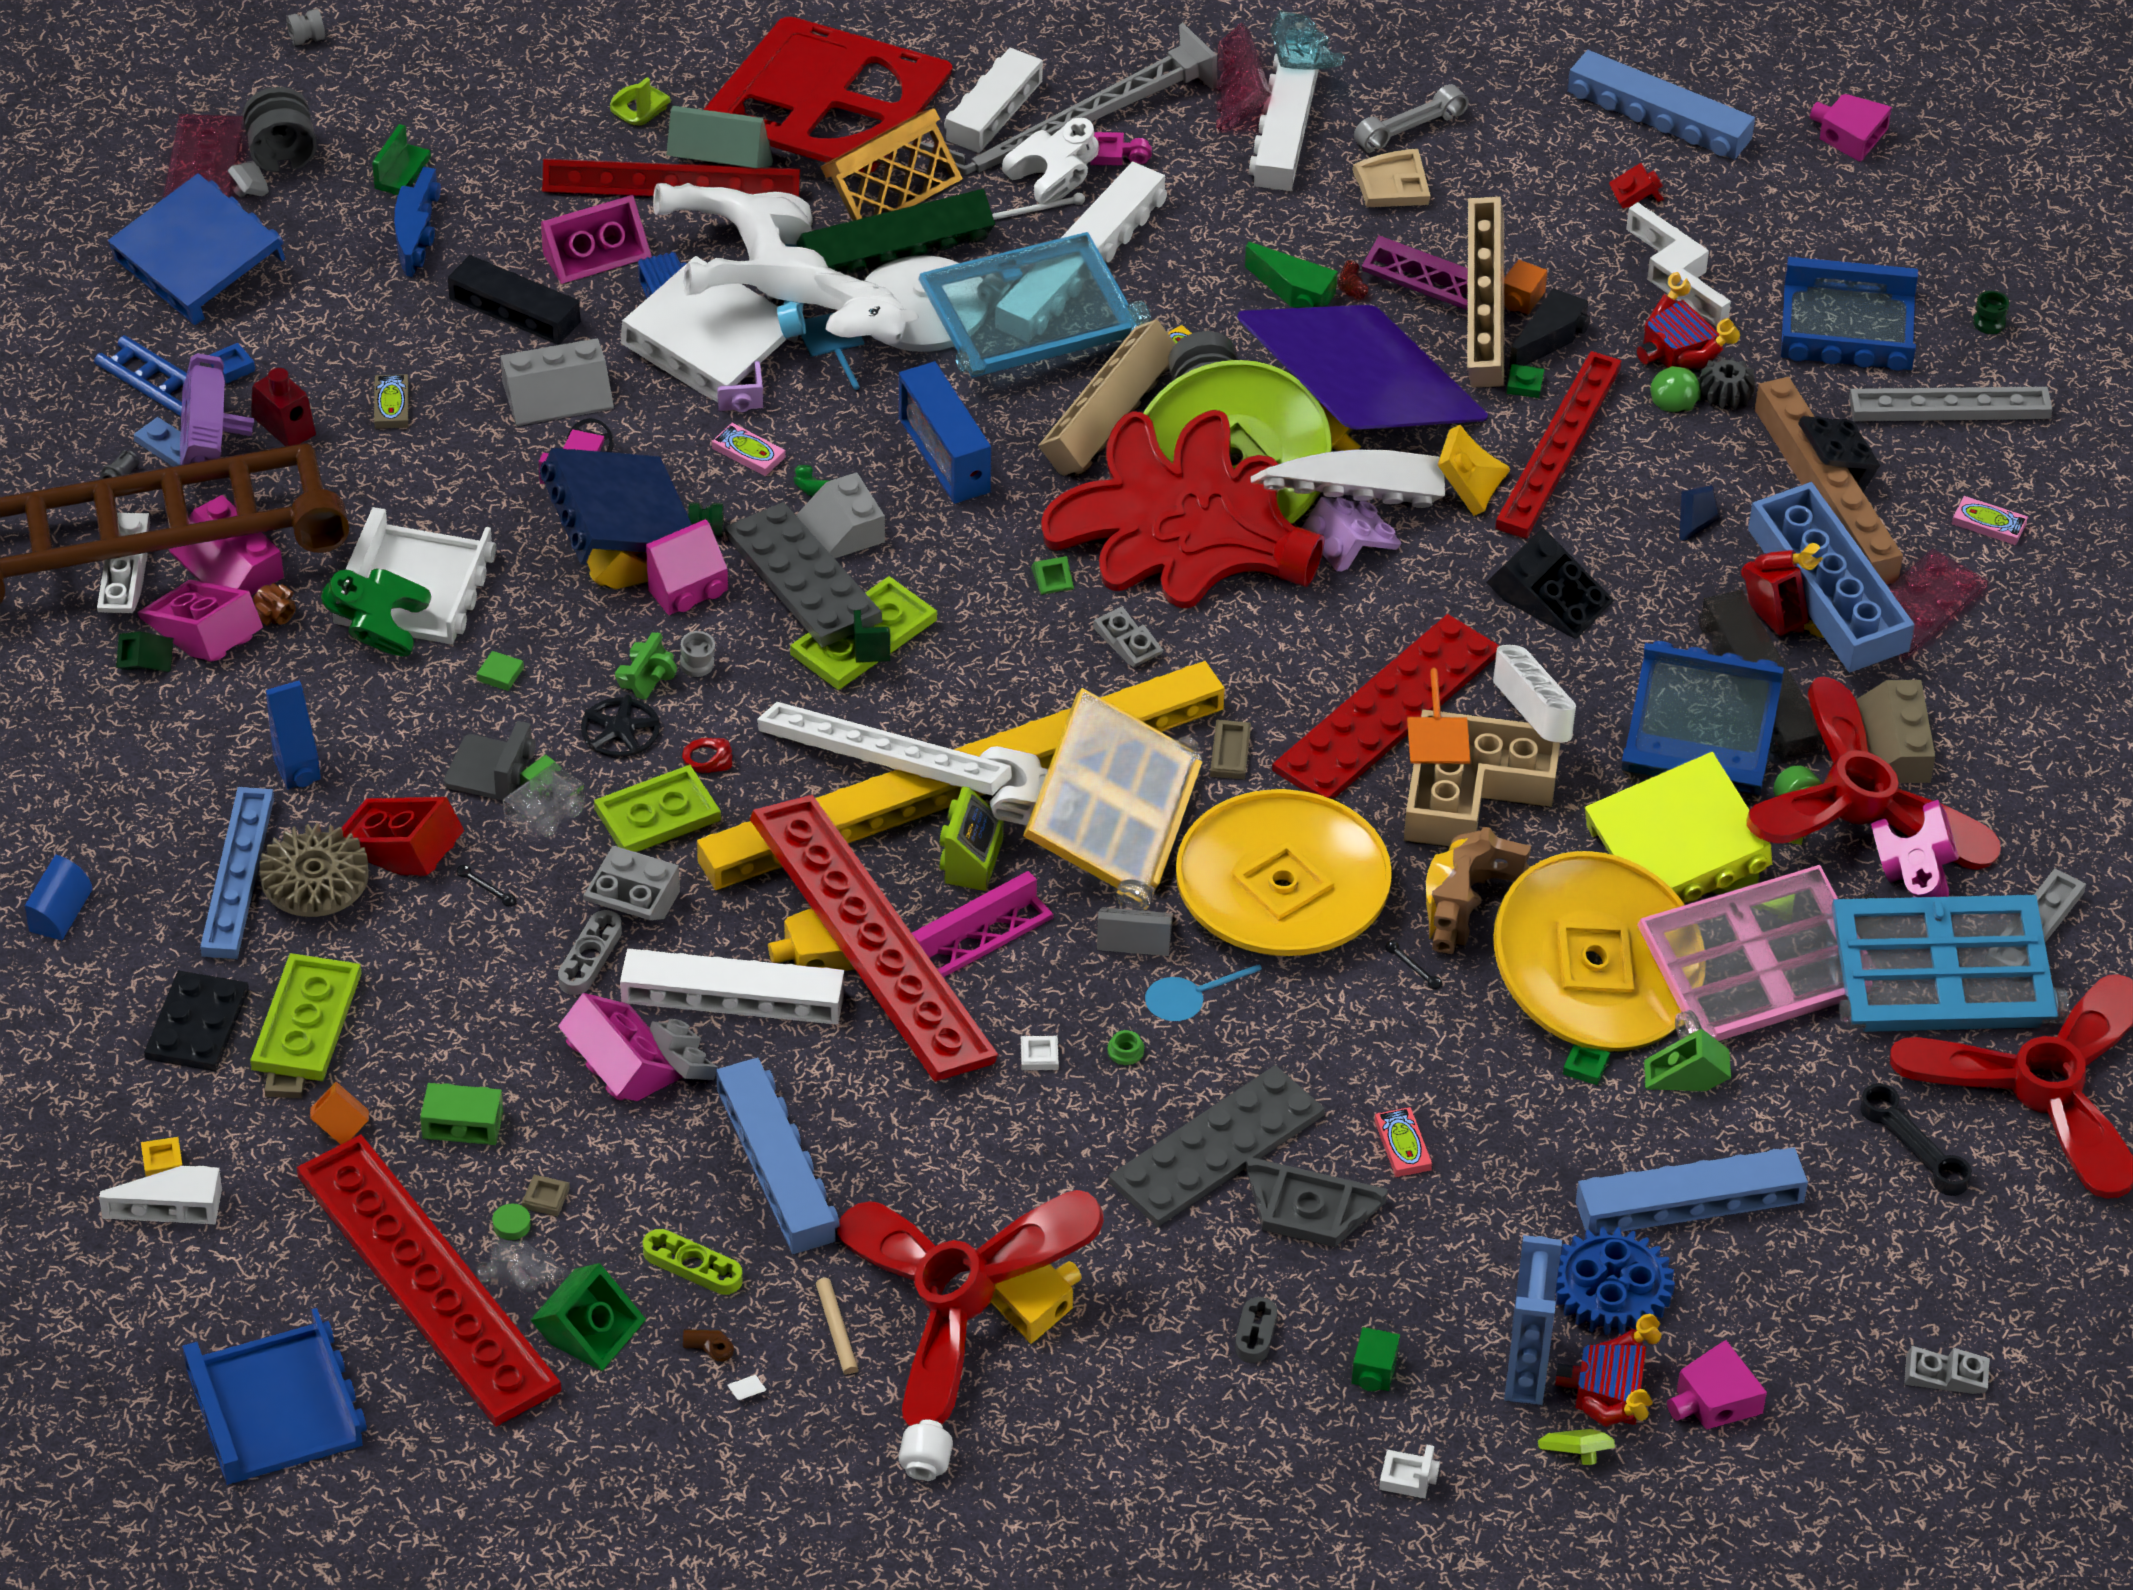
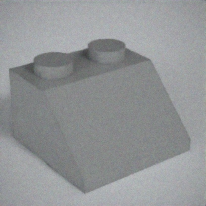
M857 472L826 482L796 515L834 559L885 542V515Z

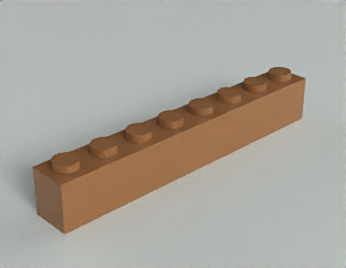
M1789 376L1758 384L1755 412L1800 483L1804 485L1812 482L1885 584L1898 582L1903 554L1848 468L1825 465L1816 454L1798 424L1802 416L1814 417Z

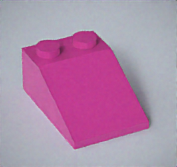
M191 579L138 611L140 619L163 636L174 638L173 643L188 655L205 659L209 662L223 658L227 650L235 645L248 642L252 639V634L263 628L249 591Z

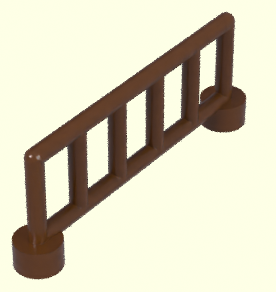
M307 443L0 497V518L26 513L32 552L0 558V604L5 596L4 578L293 527L296 541L305 550L314 553L330 552L341 546L349 534V522L345 505L336 493L323 489L315 449ZM297 465L303 494L294 501L292 506L258 512L250 474ZM230 477L237 516L189 524L183 485ZM162 489L169 528L121 536L115 497ZM94 501L100 540L52 549L47 510Z

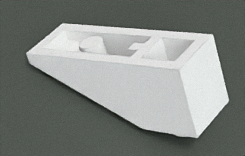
M179 1166L100 1191L99 1200L102 1218L216 1224L222 1192L219 1168L207 1166Z

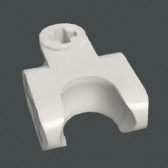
M1075 118L1068 121L1065 126L1052 136L1044 130L1035 132L1005 156L1002 163V172L1012 180L1021 179L1034 173H1045L1034 185L1035 200L1039 204L1061 200L1084 181L1088 173L1086 164L1098 155L1099 143L1094 137L1093 124L1086 118Z
M998 746L990 747L980 757L1010 765L1012 778L1003 785L990 801L992 813L999 820L1027 825L1048 769L1041 767L1039 758L1034 754ZM1063 783L1048 823L1052 819L1056 821L1067 820L1072 813V803L1082 800L1085 794Z

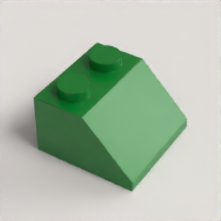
M600 1263L574 1269L532 1317L531 1322L552 1346L603 1371L645 1322L646 1318Z

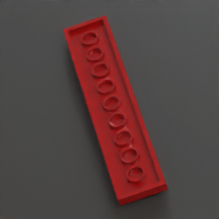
M813 794L754 809L749 820L933 1081L936 1082L993 1065L998 1053Z
M362 1134L296 1167L297 1176L495 1427L561 1392L560 1380Z

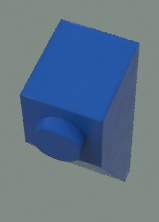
M299 680L265 690L273 758L287 789L296 786L307 787L314 781L321 779L318 753L303 688Z

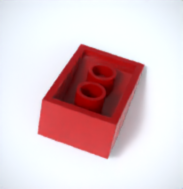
M447 797L366 798L342 826L345 838L352 833L353 838L359 839L360 849L365 848L368 863L399 875L426 876L433 872L437 863L446 852L454 847L456 840L465 831Z

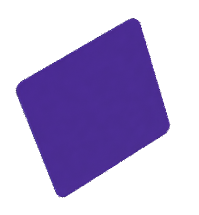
M1351 305L1243 310L1238 312L1237 319L1340 423L1348 428L1358 430L1485 421L1488 417L1487 412L1376 306Z

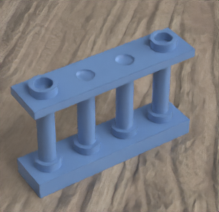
M1523 1235L1504 1396L1505 1401L1543 1405L1562 1240L1544 1236Z

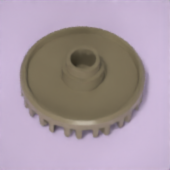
M316 823L313 829L307 824L305 826V833L297 835V830L294 826L292 827V834L284 831L281 843L274 837L273 844L267 845V855L261 854L260 878L264 894L273 905L297 916L320 917L339 912L355 902L361 896L368 883L369 869L365 848L360 849L359 839L353 838L352 833L345 838L341 827L334 830L333 826L329 825V833L321 832L319 823Z

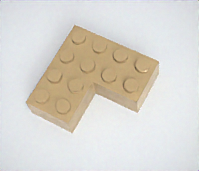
M1422 709L1421 717H1434L1433 711ZM1440 712L1441 717H1467L1471 762L1470 764L1414 763L1403 841L1450 846L1451 841L1456 836L1476 832L1482 798L1552 807L1560 742H1551L1543 739L1530 723Z

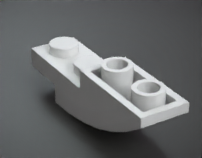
M117 513L121 536L149 531V513ZM147 553L104 560L97 605L98 612H134L142 590Z

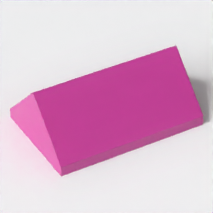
M633 195L541 222L543 255L561 284L639 261L641 258L644 260L647 257H652Z

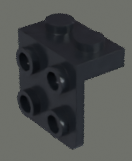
M1802 416L1798 424L1822 463L1828 466L1847 467L1862 492H1864L1880 467V463L1874 456L1871 447L1859 432L1857 425L1848 419Z

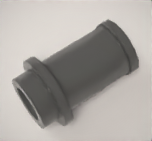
M123 450L111 465H106L102 468L100 479L130 474L140 464L138 456L130 450L128 453L127 450Z

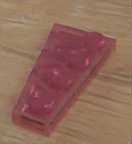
M1240 23L1218 42V69L1222 74L1220 79L1217 80V89L1221 92V98L1217 100V110L1221 113V117L1216 120V128L1221 132L1231 130L1255 108L1264 105L1268 97L1272 95L1250 30L1243 23Z

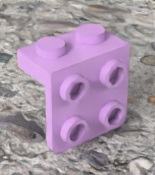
M1321 497L1302 526L1303 529L1324 536L1323 556L1336 571L1340 572L1349 568L1362 546L1397 550L1401 545V541L1395 535V530L1380 518L1376 507L1367 501L1356 502L1348 501L1341 497L1337 499Z

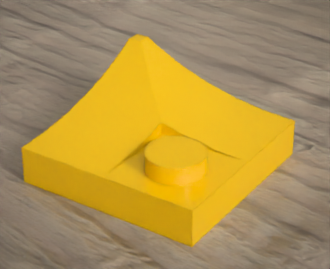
M1461 425L1449 430L1438 467L1472 515L1475 516L1486 510L1491 496L1510 472V468L1482 449Z

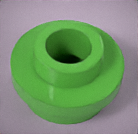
M1119 1031L1114 1034L1108 1043V1055L1118 1064L1131 1065L1137 1063L1143 1057L1144 1043L1139 1035L1133 1031Z

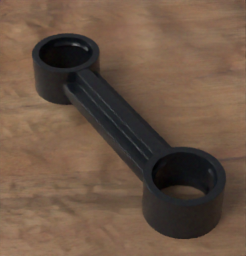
M1882 1083L1866 1087L1863 1091L1860 1105L1862 1115L1871 1122L1883 1123L1933 1173L1932 1183L1936 1190L1949 1196L1963 1194L1968 1189L1972 1173L1970 1164L1959 1156L1945 1155L1898 1108L1899 1095L1893 1087ZM1879 1098L1891 1103L1892 1106L1887 1109H1878L1871 1106L1868 1100ZM1943 1170H1955L1964 1179L1949 1181L1943 1178L1940 1173Z

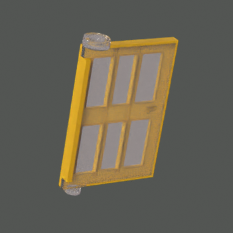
M1081 688L1076 694L1023 836L1117 888L1115 899L1121 907L1145 911L1149 907L1155 889L1161 881L1202 764L1201 759L1203 755L1196 752L1198 743L1190 737H1181L1176 741Z

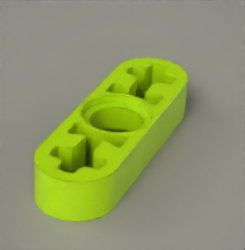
M665 1229L652 1230L643 1238V1255L651 1264L718 1294H732L739 1290L742 1285V1267L737 1261ZM662 1243L666 1244L667 1249L661 1247L658 1251L653 1250V1245L659 1247ZM691 1257L699 1258L703 1261L702 1265L697 1268H687L682 1263ZM727 1272L732 1273V1278L726 1277L724 1280H719V1275L724 1276Z

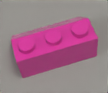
M220 495L194 509L189 516V524L237 516L236 507L223 495ZM262 532L169 549V552L199 581L249 591L251 595L257 593L261 587L271 585L284 578L281 551Z
M582 993L558 1025L567 1037L566 1043L573 1050L581 1053L587 1060V1068L603 1079L607 1084L605 1087L607 1092L618 1100H624L625 1098L639 1101L683 1078L663 1056L650 1028L627 1003Z

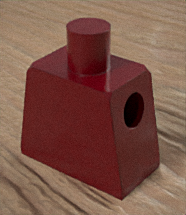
M274 368L269 371L268 376L254 383L252 386L251 417L285 447L301 444L316 435L306 392L289 378L286 369Z

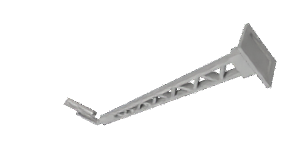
M1182 22L1179 25V47L1168 51V56L979 154L972 158V163L964 166L965 158L962 153L949 151L956 162L960 174L967 175L976 170L980 173L1002 163L1009 152L1037 131L1044 130L1052 136L1072 119L1086 118L1092 122L1182 80L1187 83L1199 77L1209 88L1215 89L1217 88V55ZM1170 69L1173 70V71H1171V72L1166 73V74L1163 75L1164 72H1166V71H1168V70H1170ZM921 142L919 148L932 153L934 145ZM937 162V166L946 168L944 164Z

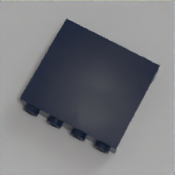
M551 448L546 461L541 464V480L544 481L551 502L557 510L561 524L565 528L571 542V547L575 551L580 564H586L592 549L646 552V544L692 525L660 456Z

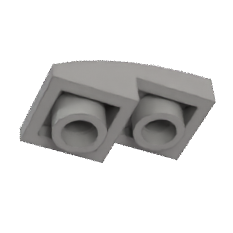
M1123 606L1094 620L1092 627L1132 667H1136L1163 653V649L1146 626L1138 627Z
M669 1019L668 1022L652 1021L650 1030L658 1048L669 1064L685 1079L714 1080L718 1067L705 1058L706 1053L698 1049L701 1038L689 1030L687 1023L677 1019Z
M1911 1346L1906 1354L1904 1385L1970 1394L1985 1393L1988 1389L1990 1358L1953 1348L1950 1354L1946 1356Z

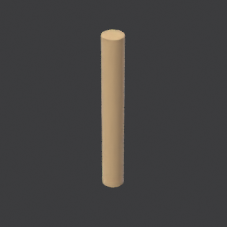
M821 1278L816 1282V1287L844 1375L858 1372V1366L829 1278Z

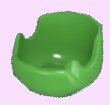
M1671 366L1660 371L1651 383L1650 392L1653 403L1661 410L1673 413L1682 410L1690 411L1697 401H1701L1700 383L1696 375L1687 368Z

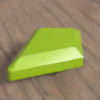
M1594 1429L1548 1433L1538 1440V1446L1543 1450L1581 1454L1582 1465L1596 1464V1451L1615 1448L1612 1437Z

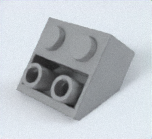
M612 846L584 893L583 898L585 901L647 920L665 919L680 892L679 865Z

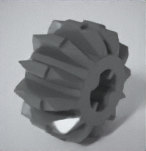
M1719 356L1717 361H1708L1699 379L1701 397L1707 398L1709 405L1719 402L1721 410L1726 404H1730L1734 410H1736L1739 404L1746 406L1755 392L1754 369L1747 367L1746 361L1736 362L1734 356L1730 360H1725Z

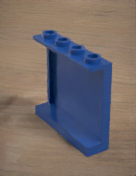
M198 173L108 240L114 259L194 325L205 320L201 309L202 305L268 255L273 254L281 262L285 260L281 247L283 240L274 229L268 230L264 227L254 213L248 214L243 210L240 203L233 196L228 198L223 194L220 187L213 180L208 182Z
M317 1308L311 1309L313 1324L241 1345L205 1355L201 1354L198 1342L182 1346L185 1367L226 1485L363 1446L361 1432L367 1431L365 1417L361 1408L354 1409L352 1402L356 1401L352 1382L350 1379L344 1380L341 1373L345 1372V1366L340 1350H332L331 1344L334 1343V1336L329 1321L322 1322Z

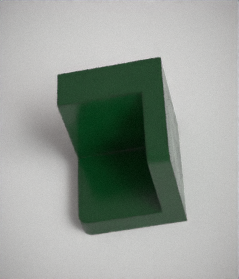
M854 610L856 663L890 661L889 627L862 628L861 610Z
M141 631L119 634L116 668L124 670L145 668L160 672H170L174 638Z

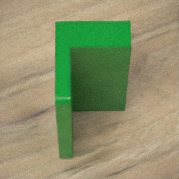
M399 124L373 160L374 188L377 190L398 195L401 186L411 187L422 171V168L425 167L431 158V150L407 144L405 125Z

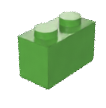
M428 1083L420 1116L422 1139L496 1145L503 1115L502 1090L488 1087Z

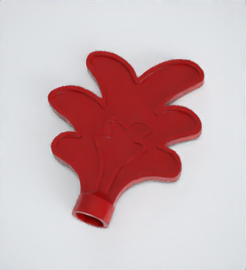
M1220 410L1204 412L1185 425L1176 442L1173 464L1160 449L1153 422L1149 416L1136 411L1125 414L1116 423L1108 438L1106 455L1111 479L1088 482L1067 490L1048 505L1043 512L1041 520L1044 543L1051 550H1063L1091 540L1109 538L1102 547L1099 557L1101 579L1107 588L1113 591H1123L1154 574L1162 572L1161 586L1164 597L1169 603L1185 609L1195 606L1207 591L1220 580L1241 572H1265L1278 576L1280 579L1308 587L1319 567L1325 538L1321 534L1295 527L1285 519L1277 504L1279 490H1266L1264 485L1251 483V476L1266 468L1279 465L1274 458L1263 455L1251 456L1241 461L1235 469L1233 468L1230 460V424L1227 415Z

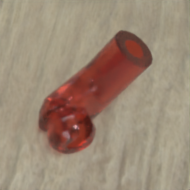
M1348 260L1344 263L1338 278V288L1348 296H1354L1355 299L1361 300L1367 295L1369 288L1357 276L1360 268L1359 264Z

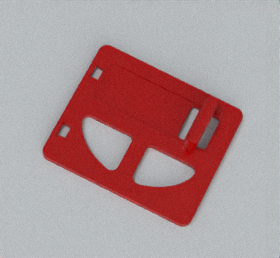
M784 17L775 24L703 110L756 117L745 114L743 102L747 98L793 110L782 124L764 119L770 147L828 163L922 112L950 77L952 64L944 59L796 17ZM812 32H816V33H819V34H823V35H826L827 37H823V36H820V35H816V34H813ZM901 57L911 59L917 62L915 63L908 60L901 59ZM878 63L895 75L901 86L902 96L898 102L891 103L846 89L867 64ZM831 108L844 109L882 121L868 130L839 138H814L809 136ZM874 161L870 173L874 172L881 163ZM864 167L859 169L858 171L863 172Z

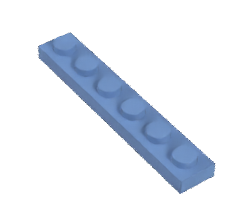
M237 788L200 946L201 957L238 959L274 802L273 789Z

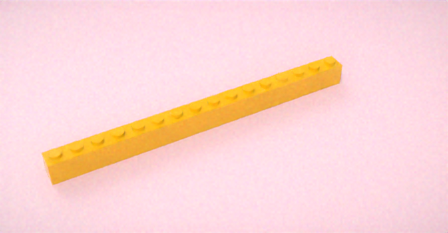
M1203 661L1172 673L1155 677L1138 685L1124 688L1118 692L1101 697V699L1162 732L1223 710L1225 688L1207 662ZM1071 708L1061 710L1058 713L1036 721H1030L1019 727L999 732L985 739L965 744L953 750L980 757L990 747L998 746L1034 754L1039 758L1041 767L1048 769ZM1088 716L1071 762L1075 763L1106 752L1113 729ZM1121 734L1117 747L1134 741ZM894 770L880 776L871 777L866 781L849 787L840 788L815 799L845 841L850 843L950 807L952 799L958 800L962 787L953 786L931 778H924L902 770ZM974 791L978 796L985 795L978 791ZM751 821L697 840L698 863L715 890L783 867Z

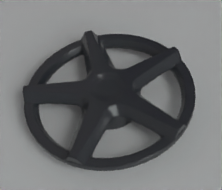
M630 695L606 699L595 704L590 709L585 710L581 722V733L584 741L596 752L611 757H627L641 753L654 743L660 731V720L656 712L648 704L633 699ZM620 705L615 716L598 712L609 706ZM631 706L643 710L650 718H630ZM590 720L606 727L592 741L587 732ZM654 727L650 739L639 747L634 736L635 729ZM610 739L623 740L629 751H609L600 748V746Z

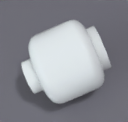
M922 1420L920 1424L911 1425L904 1431L899 1452V1463L905 1469L908 1476L918 1480L931 1481L947 1470L953 1440L951 1435L942 1429L943 1426L939 1422Z

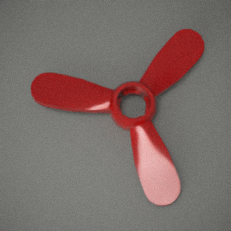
M1817 677L1808 688V698L1818 729L1834 764L1829 770L1824 784L1788 792L1754 805L1748 812L1746 826L1758 838L1778 844L1789 843L1822 829L1839 817L1859 825L1871 824L1885 818L1890 825L1907 836L1912 837L1922 829L1925 821L1923 806L1933 800L1898 788V777L1893 768L1882 758L1868 752L1862 717L1857 701L1851 691L1833 678ZM1941 804L1946 811L1958 853V860L1953 862L1974 870L1986 868L1993 864L2001 851L2000 841L1996 834L1986 825Z
M2116 974L2107 975L2099 979L2074 1006L2057 1037L2042 1036L2033 1038L2022 1045L2017 1055L1967 1044L1920 1037L1903 1038L1892 1046L1890 1050V1065L1902 1077L1917 1081L1957 1086L2012 1089L2017 1099L2027 1108L2040 1113H2048L2064 1154L2084 1187L2093 1195L2106 1199L2119 1198L2128 1194L2133 1189V1155L2112 1123L2082 1093L2086 1082L2085 1066L2112 1048L2133 1027V980L2131 978ZM2040 1068L2051 1069L2062 1074L2067 1080L2060 1082L2045 1081L2037 1078L2030 1071Z
M1074 1190L1049 1200L1016 1219L977 1250L966 1242L956 1240L943 1242L935 1246L913 1223L881 1203L872 1201L858 1203L841 1216L837 1234L844 1245L850 1251L879 1268L915 1281L914 1285L923 1304L930 1311L912 1363L902 1404L903 1419L909 1426L920 1424L922 1420H933L942 1425L950 1417L955 1406L964 1363L967 1320H971L981 1314L990 1304L995 1292V1284L1045 1267L1086 1246L1099 1235L1104 1223L1103 1210L1099 1202L1092 1195L1085 1191ZM970 1271L967 1280L959 1289L942 1295L945 1285L954 1276L961 1272Z

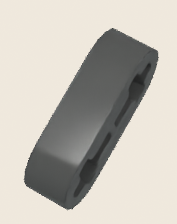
M1265 1297L1251 1298L1243 1307L1235 1340V1353L1242 1361L1247 1363L1261 1362L1269 1353L1277 1321V1307L1270 1299ZM1258 1311L1265 1312L1261 1324L1254 1323L1255 1315ZM1251 1336H1258L1255 1348H1247Z

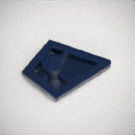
M1713 485L1681 492L1679 538L1682 541H1686L1720 518Z

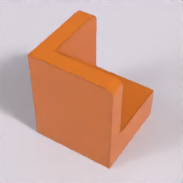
M335 1082L310 1108V1119L339 1144H343L351 1140L369 1121V1110L340 1084Z

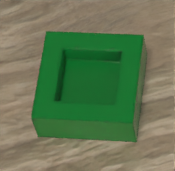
M1574 1044L1563 1067V1075L1598 1085L1609 1061L1610 1052L1580 1047Z

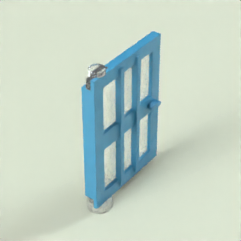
M2036 895L1833 899L1831 907L1846 1000L1840 1001L1839 1013L1841 1022H1850L1851 1028H1863L1864 1032L2040 1028L2041 1024H2064L2068 1018L2069 999L2066 988H2053Z

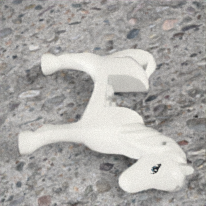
M667 183L656 184L653 198L655 215H667L678 210H695L707 214L722 215L737 226L749 254V261L715 258L704 266L698 262L687 263L683 280L686 296L701 294L706 289L717 285L749 284L756 286L760 291L764 292L768 299L776 298L798 303L817 304L838 310L830 315L825 328L827 331L846 338L871 335L874 339L889 346L901 340L905 323L918 319L917 313L904 309L886 287H880L872 282L862 281L828 268L824 258L814 250L785 246V244L796 245L802 233L813 231L811 227L813 217L810 205L803 199L790 193L782 192L752 195L724 187H699L690 183L675 187Z

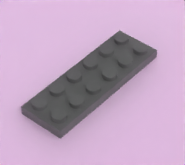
M784 502L724 527L725 535L737 551L822 648L854 634V610H861L862 628L872 627L883 622L882 611Z
M1274 1065L1111 1173L1108 1177V1183L1156 1227H1159L1246 1169L1248 1157L1262 1158L1325 1115V1108L1278 1066Z

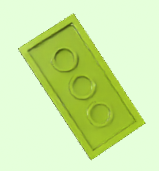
M890 576L865 592L882 611L883 622L872 627H889L890 654L937 621L936 609ZM808 632L790 645L791 656L837 690H840L878 663H856L854 634L822 648Z
M290 953L251 1057V1070L324 1081L362 974L361 964Z

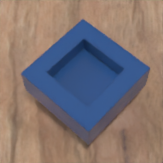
M239 343L210 354V356L221 357L224 363L223 375L226 384L255 372L253 359Z

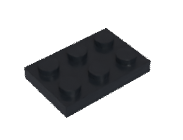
M178 970L144 1051L145 1059L216 1072L249 991L248 982Z

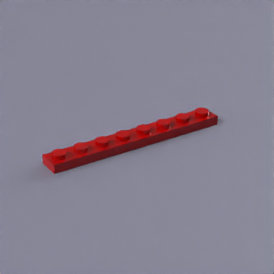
M544 158L542 192L654 196V190L658 183H667L673 187L690 183L699 187H724L752 195L768 192L790 193L800 198L801 169Z
M1590 351L1498 515L1495 529L1525 539L1528 538L1620 372L1622 360Z

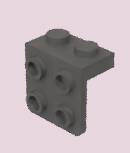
M517 721L507 742L473 734L466 735L444 777L445 787L510 802L517 785L521 783L520 773L525 770L529 760L533 758L535 753L536 740L532 739L531 724Z

